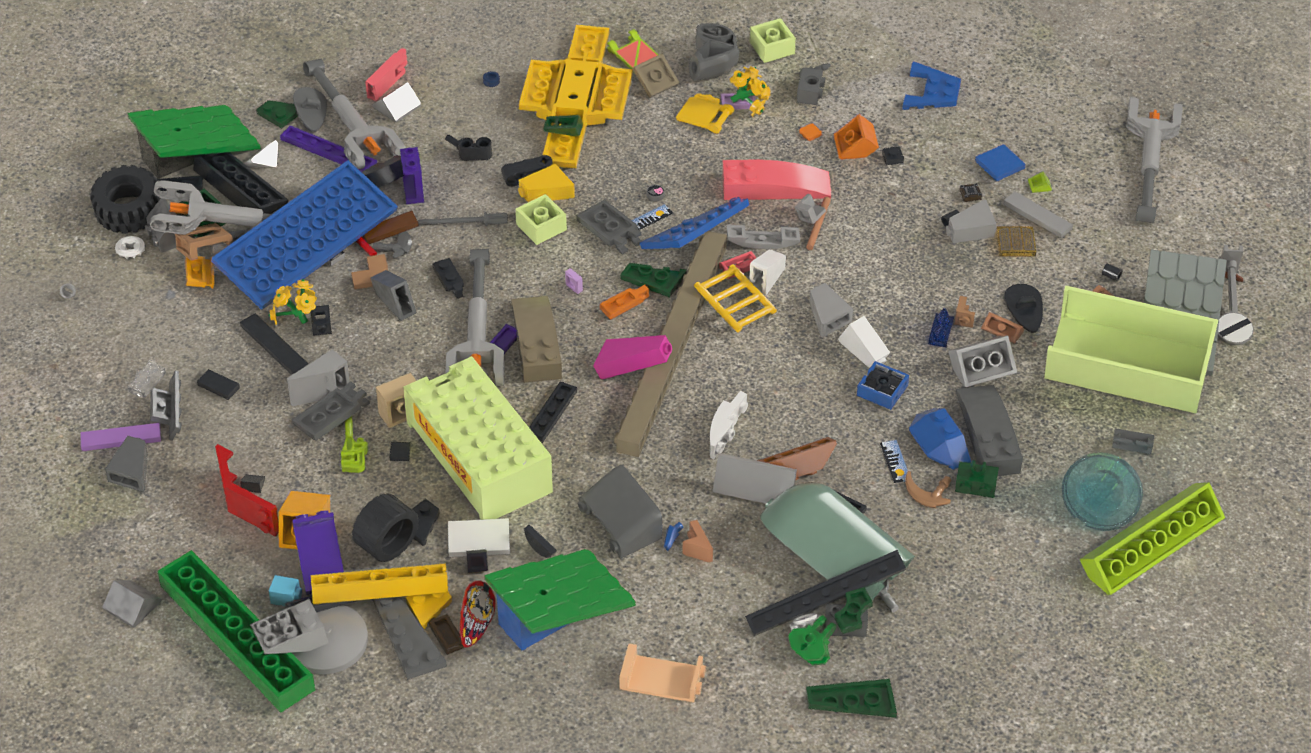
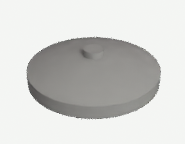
M345 605L317 612L329 643L311 651L291 653L313 674H333L351 667L362 657L368 643L367 627L363 618L355 610Z

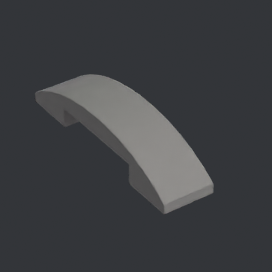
M745 225L726 226L727 240L748 248L779 249L800 243V232L797 227H781L780 232L745 231Z

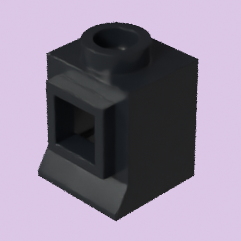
M329 305L316 306L314 310H311L313 336L332 334ZM316 315H325V318L316 319Z

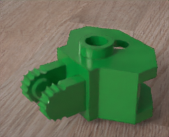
M824 615L820 616L812 626L808 625L807 628L793 629L788 635L791 649L811 665H825L830 659L828 649L830 641L828 639L832 636L837 626L832 622L820 633L819 631L827 621Z

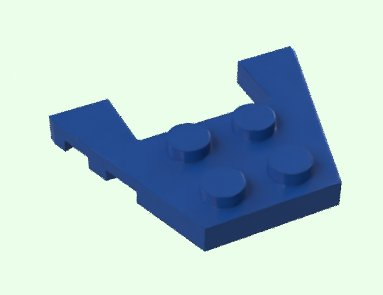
M912 62L910 77L927 79L923 97L905 94L902 110H909V107L924 109V106L934 105V108L957 105L961 78L917 62Z

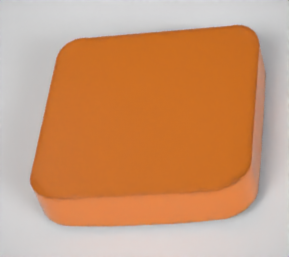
M813 123L799 130V133L808 141L822 135V131Z

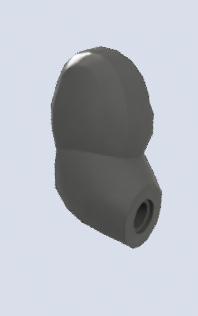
M703 23L696 27L695 44L697 51L691 56L689 61V74L693 81L721 76L728 73L738 63L740 53L737 46L738 39L730 28L715 23Z

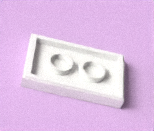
M509 518L448 521L449 557L466 556V551L487 549V555L510 554Z

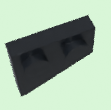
M426 498L412 508L419 517V526L413 539L422 546L426 545L427 537L432 532L434 522L437 521L440 515L439 508Z

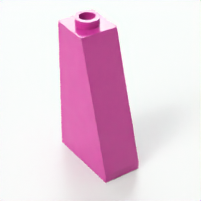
M666 335L606 339L593 366L600 379L614 377L667 362L672 352V345L669 343Z

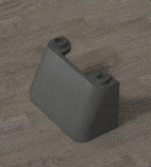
M622 464L614 467L579 497L578 507L580 511L586 515L593 513L610 534L611 541L609 545L614 553L616 552L620 558L662 539V514L659 508Z

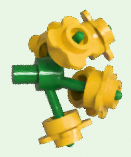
M743 67L745 72L737 70L729 79L738 89L736 90L737 93L730 98L733 103L740 99L750 103L749 110L753 112L751 116L754 117L756 114L760 115L764 111L765 107L763 105L766 100H769L771 91L763 80H758L757 77L761 78L762 76L758 74L759 70L756 67ZM756 95L759 99L753 102L748 97Z

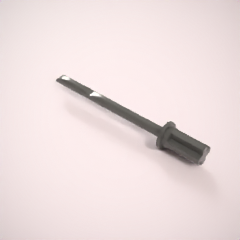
M484 212L482 217L421 219L417 221L419 225L485 222V226H487V224L508 223L507 213L487 214V212Z

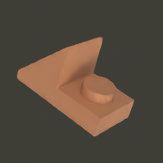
M698 520L689 522V531H687L689 539L682 542V553L702 561L712 562L713 548Z

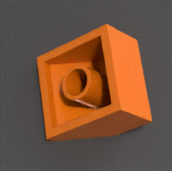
M860 114L833 134L838 156L841 160L866 158L879 148L873 124Z

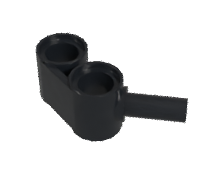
M450 134L445 137L446 141L456 147L459 151V158L463 161H486L492 157V142L487 137L478 138L476 143L471 138L457 140Z

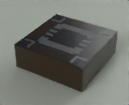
M977 183L960 186L959 190L964 202L982 200V194Z

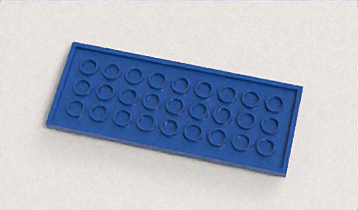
M347 160L213 256L211 262L263 310L273 302L276 291L280 287H293L292 283L305 279L396 212L398 206Z

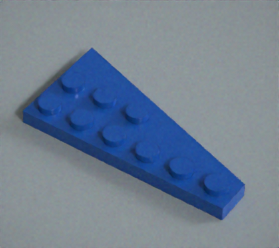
M732 198L729 200L730 202L697 217L686 219L681 224L640 242L641 249L681 248L750 205L748 198Z

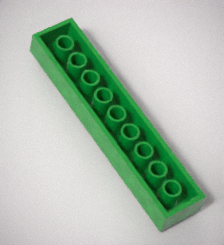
M192 550L157 571L162 589L280 713L315 691L313 674L291 652L264 653L251 627V624L259 621V619Z

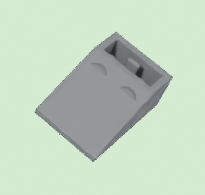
M332 349L288 377L290 404L296 406L316 402L336 388L343 389L350 382L347 361Z
M310 599L251 624L265 654L307 652L329 643L324 626Z

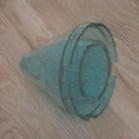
M1096 452L1080 457L1069 467L1062 482V497L1070 514L1074 518L1077 517L1086 523V527L1099 531H1111L1124 527L1136 516L1143 501V486L1137 472L1124 459L1110 453Z

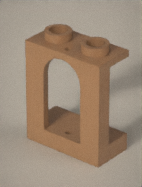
M216 223L197 227L186 235L175 234L176 249L190 260L198 259V247L218 243L226 248L233 243L232 235ZM214 231L212 235L195 239L190 237L191 235Z

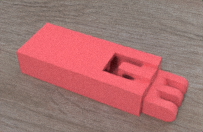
M401 48L397 53H394L365 81L367 98L378 101L406 73L404 68L407 65L405 48Z

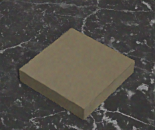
M663 54L633 68L635 75L649 98L680 83Z

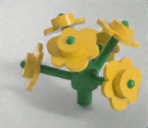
M304 279L298 280L297 283H292L293 287L300 288L296 291L298 294L295 298L296 305L290 299L292 287H280L276 291V296L273 300V309L270 310L269 317L271 321L274 320L275 325H277V316L294 314L295 317L299 318L301 324L308 322L305 314H309L311 310L316 308L314 303L317 297L315 292L309 289L313 287V284H309V281ZM287 305L291 308V311L276 312V307Z

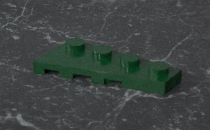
M890 679L806 686L805 692L809 709L897 718V709Z

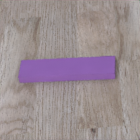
M153 423L81 432L82 451L120 447L127 435L145 440L146 443L161 442L160 424Z

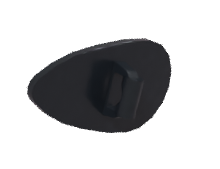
M1015 284L1007 288L1004 293V301L1012 316L1025 330L1030 333H1036L1041 326L1043 318V302L1040 292L1028 284Z

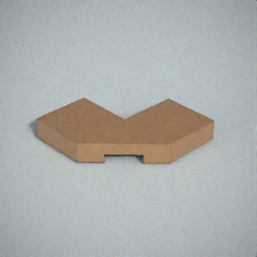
M385 254L367 257L369 270L351 272L354 290L373 287L370 277L385 270L388 271Z

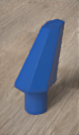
M680 522L674 526L669 525L667 528L664 547L667 551H669L679 536L678 532L683 529V525Z

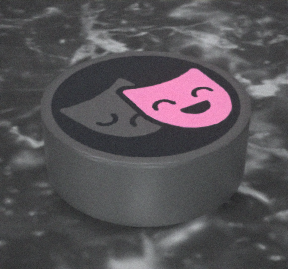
M660 185L649 186L647 188V198L655 202L664 198V188Z

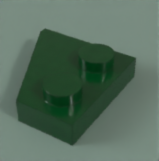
M268 100L256 109L257 115L281 129L298 117L292 103Z

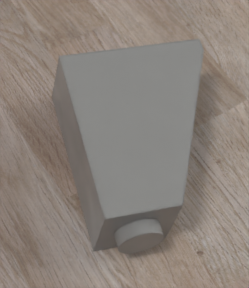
M982 200L949 218L946 233L948 237L950 236L952 243L995 237L997 224L987 200Z
M826 283L810 290V307L822 337L852 322L853 308Z

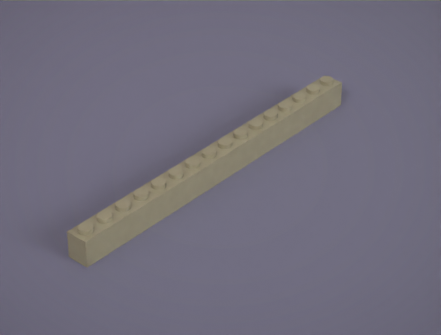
M707 231L703 237H700L699 248L694 251L693 262L690 261L688 266V274H684L683 285L678 288L677 299L673 300L672 311L668 312L666 325H662L660 335H666L669 343H671L672 352L667 362L644 368L643 378L640 377L638 381V390L633 392L632 404L627 406L626 418L621 420L620 432H616L614 437V444H616L618 453L639 457L705 301V298L697 291L694 284L696 282L702 283L716 275L719 263H721L727 249L726 234Z

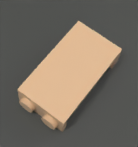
M628 644L619 676L620 690L694 703L696 694L700 695L702 682H700V678H704L706 672V665H703V656L698 657L697 665L639 656L637 655V645Z

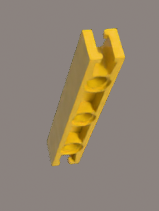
M446 564L311 575L313 604L448 592Z

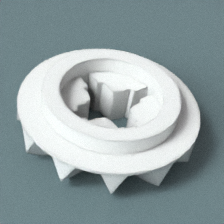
M136 236L124 237L115 245L116 254H119L120 258L125 257L128 259L133 257L135 259L136 255L141 256V253L145 251L144 241Z
M817 613L802 615L793 619L790 627L792 630L807 628L808 625L812 626L822 615Z

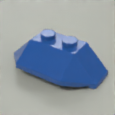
M933 408L916 414L909 427V431L928 458L947 465L953 470L958 469L959 461L971 463L964 435L945 408Z

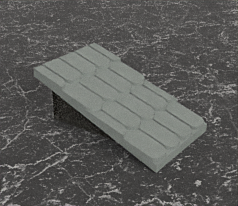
M1151 249L1144 303L1218 320L1206 375L1212 376L1227 260Z

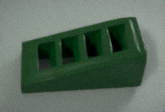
M580 115L547 116L543 131L580 136L583 122Z

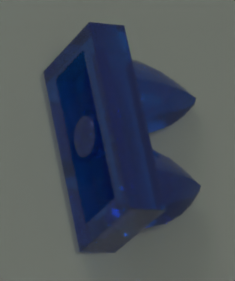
M943 308L939 314H935L928 340L929 345L947 348L954 316H949L946 308Z

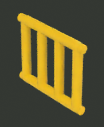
M734 264L730 265L728 270L702 283L696 282L694 284L697 291L737 333L742 330V327L769 313L774 314L777 312L772 303ZM732 275H735L740 281L714 296L706 290ZM744 288H747L752 293L749 297L726 309L719 303L722 299ZM757 300L764 306V308L739 321H736L730 315Z

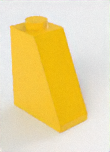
M556 164L519 179V195L525 198L527 202L545 194L552 201L575 197L574 183Z

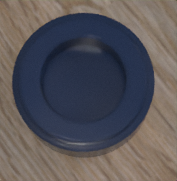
M489 71L483 75V84L485 86L495 87L499 85L500 75L497 72Z

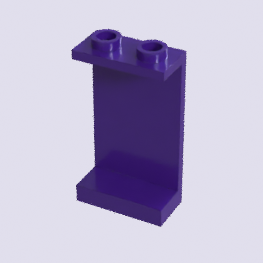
M327 510L317 512L315 516L308 517V514H303L293 519V528L306 595L312 594L311 575L344 572L333 512L329 513Z

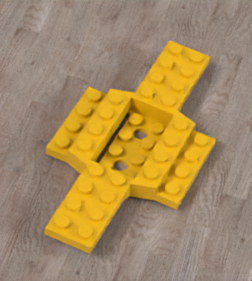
M576 25L570 51L566 59L530 61L519 102V110L536 111V117L545 120L547 116L580 115L583 122L580 136L548 132L543 155H548L552 158V165L577 168L587 125L605 124L606 118L623 119L633 69L615 68L602 64L610 33L609 28ZM596 76L595 83H594V87H593V91H592V95H591V99H590V103H589V108H588L586 105H587V101H588V97H589V93H590V89H591L593 77ZM571 95L578 96L576 99L569 98Z

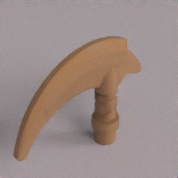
M907 471L905 479L906 489L915 501L930 508L951 503L950 499L942 498L941 496L942 492L949 487L952 481L950 477L945 476L941 479L939 486L931 493L919 488L914 483L911 472Z

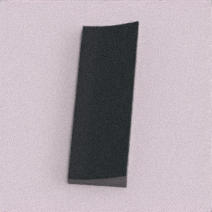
M230 152L195 155L193 171L199 176L203 175L204 180L236 206L262 209L263 214H272L289 202V199Z

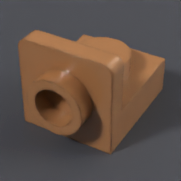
M960 296L954 324L972 328L975 312L969 311V305H966L967 297Z

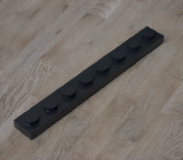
M895 550L746 615L745 618L753 636H756L826 604L845 597L846 592L863 587L866 588L906 570V567L898 550Z

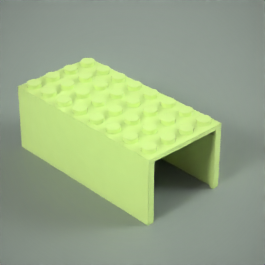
M1065 285L1061 319L1053 346H1048L1044 378L1197 413L1218 320Z

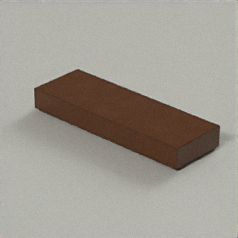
M411 210L382 221L363 236L368 244H372L418 227L419 224Z

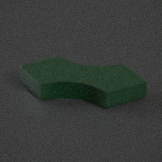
M865 587L846 592L845 598L847 603L845 607L834 615V619L842 634L861 629L862 614L867 609L873 607V601Z

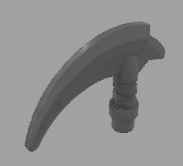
M407 231L397 234L398 242L396 244L373 243V249L380 252L393 251V259L403 254H408L412 246L411 236Z

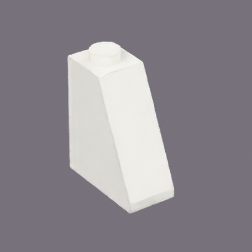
M769 249L750 263L749 280L764 296L768 294L784 271L786 255Z
M865 316L849 324L838 338L843 346L869 368L875 361L884 364L887 361L886 357L890 354V351Z

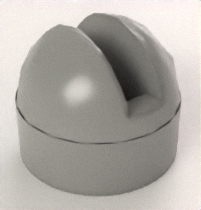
M64 284L60 288V294L63 298H72L76 294V288L72 284ZM65 288H68V289L72 290L73 292L70 293V292L66 291Z

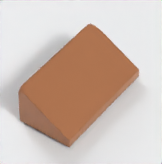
M991 312L988 313L981 327L982 330L996 336H1008L1009 341L1014 344L1024 332L1023 326Z

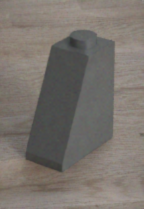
M387 270L370 277L375 294L400 321L417 313L407 280Z
M127 435L105 468L108 482L144 492L148 458L145 440Z

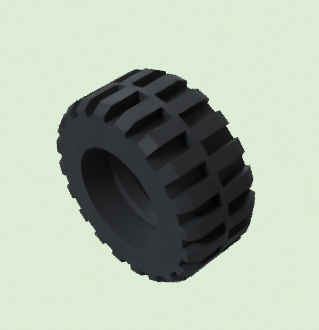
M121 165L119 168L113 167L110 171L102 173V177H98L95 184L92 185L90 193L97 221L104 228L111 229L112 232L116 233L120 231L123 234H128L131 231L135 233L139 229L144 230L147 225L146 217L161 199L154 193V185L158 181L154 174L143 167L137 168L136 165ZM125 195L139 196L136 200L129 203H114Z

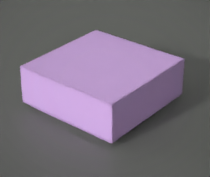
M571 268L566 270V285L579 294L583 291L582 277Z

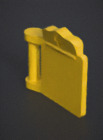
M697 93L694 97H689L677 114L676 120L706 128L718 134L727 117L734 112V107L730 104L720 105V99L712 95ZM720 110L722 114L718 120L711 123Z

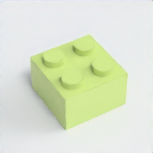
M781 18L750 27V44L764 63L795 54L796 38Z
M546 194L516 208V225L536 245L567 230L566 214Z

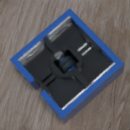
M875 361L868 370L867 376L864 375L857 385V396L891 410L908 387L909 375Z

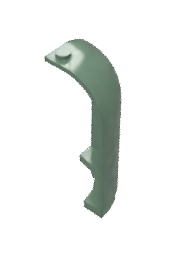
M805 482L786 489L775 499H770L765 505L766 509L760 515L761 521L773 535L827 580L895 550H898L906 568L915 557L836 491L821 483ZM900 572V573H898V574H896V575H894V576H891V577H889V579H890V580H893L897 575H899V574H901V573H903V572ZM886 579L865 588L872 601L885 587L882 583Z

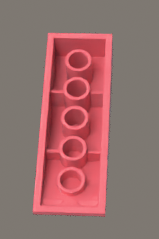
M723 160L724 200H730L735 197H740V199L748 198V200L803 199L807 194H810L813 199L831 198L829 171L776 160Z

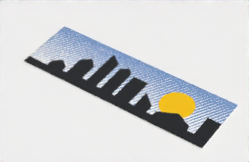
M664 204L632 221L638 225V230L640 231L674 213Z
M897 440L881 442L880 445L893 482H905L908 470Z

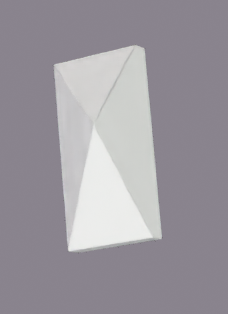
M275 140L266 145L244 164L249 167H276L277 141Z

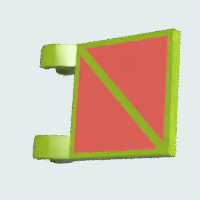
M635 29L628 32L630 34L628 40L631 43L621 48H618L614 40L607 42L609 45L607 51L617 56L629 69H633L634 66L658 56L640 38Z

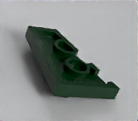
M628 263L620 274V279L639 287L645 285L650 291L670 298L682 282L684 274H687V269L674 271L670 270V267L657 269L651 265Z

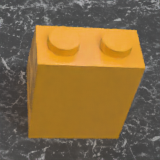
M291 491L279 510V548L297 549L293 519L303 514H308V517L315 516L317 512L325 510L330 513V495Z

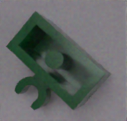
M975 460L972 463L959 461L955 492L994 498L999 467L987 466L986 462H983V465L975 464Z

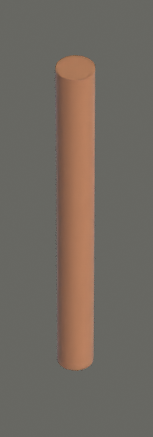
M824 197L821 207H825L826 212L831 201L829 197ZM826 212L813 226L806 245L808 250H812L815 245Z

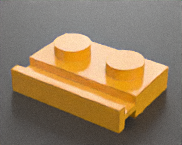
M198 256L196 260H190L186 257V286L203 288L210 286V288H214V265L211 262V257L210 259H205V257Z

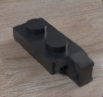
M446 258L432 263L433 269L446 292L452 291L456 299L464 297L463 280L451 259Z

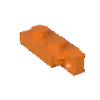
M645 285L636 290L628 288L600 303V310L611 320L641 304L649 297V289Z

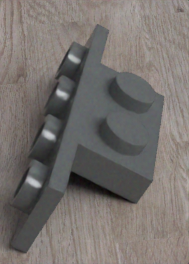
M176 370L169 381V391L152 388L150 392V421L169 425V440H173L176 433H180L182 423L179 422L182 411L179 408L181 380L179 379V371Z

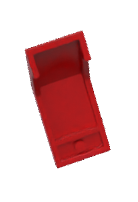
M217 444L215 449L228 512L258 527L264 533H269L276 537L279 534L276 505L233 483L238 477L229 471L227 461L234 454L227 448Z

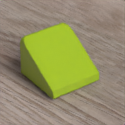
M1044 171L1027 179L1032 193L1052 191L1050 181Z

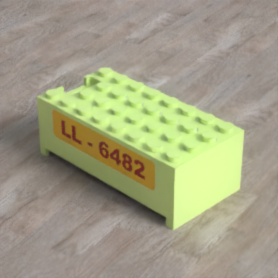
M472 356L449 366V372L430 381L426 376L403 387L407 424L420 435L479 513L480 520L497 519L553 493L552 459L550 453Z

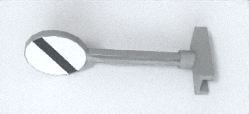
M1224 245L1220 258L1227 260L1225 271H1227L1230 313L1220 317L1218 337L1231 345L1247 343L1252 338L1254 331L1252 322L1246 316L1239 314L1237 307L1236 273L1238 272L1243 255V246L1239 245L1238 250L1228 249V245Z

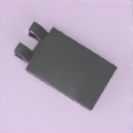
M606 200L576 215V219L580 224L608 246L615 245L621 254L628 252V248L624 246L627 244V239L630 238L636 247L642 242L639 239L642 232L638 230V225Z
M350 381L343 389L336 388L294 417L292 422L294 426L317 441L361 410V406L369 405L370 401L364 398L367 396V393L363 389L358 392L353 390L356 388V385Z

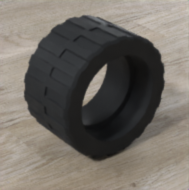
M390 493L381 494L369 501L357 516L352 530L353 541L379 562L391 561L401 555L413 541L419 526L418 514Z

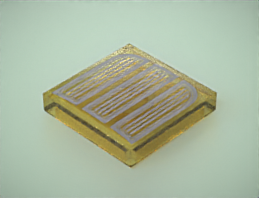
M997 226L999 256H1036L1033 226Z

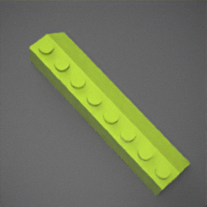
M1210 482L1194 483L1082 557L1080 561L1088 578L1107 595H1112L1226 517Z

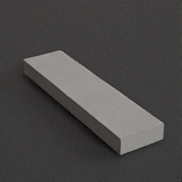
M1016 191L1004 200L1003 205L1060 238L1072 230L1073 224Z

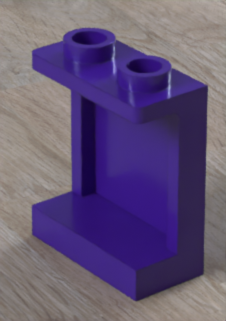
M418 147L400 149L403 174L405 175L402 179L406 205L424 203Z

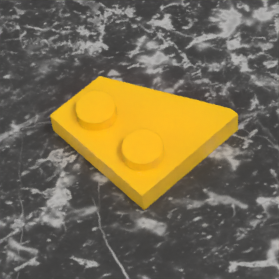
M449 591L445 593L411 595L406 597V603L422 628L425 629L427 623L433 617L436 619L441 614V611L452 603V596Z

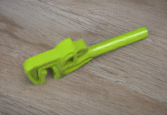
M351 416L345 420V442L341 450L342 472L361 473L365 470V455L368 453V442L364 441L361 437L357 439V442L353 439V419Z

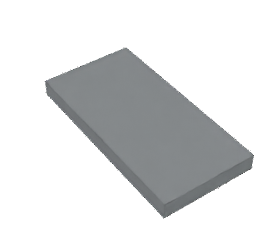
M719 453L713 492L767 504L770 499H775L786 489L795 485L797 469Z

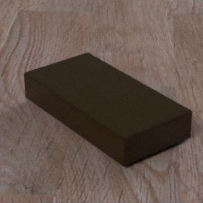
M448 614L429 621V627L446 655L465 648L462 645L460 633Z

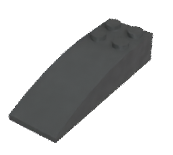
M988 385L956 389L977 463L983 465V462H986L987 466L999 467L998 476L1021 474L1022 453L1008 412L995 386Z

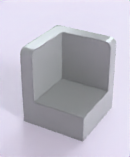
M807 194L795 206L800 220L814 224L826 212L825 207L815 205L810 194Z

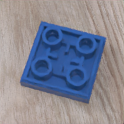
M1004 144L975 157V162L996 182L1025 169V163Z

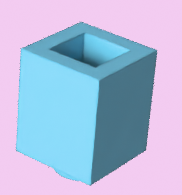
M275 575L269 589L270 603L285 606L284 604L287 602L301 599L302 588H300L299 579Z

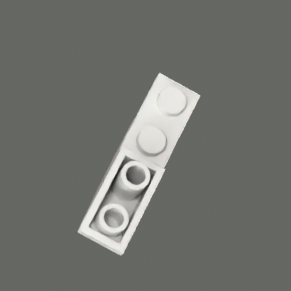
M740 391L731 403L723 400L717 409L710 429V458L714 459L718 453H722L726 443L733 439L735 435L734 425L740 414L745 413L748 407L746 393Z

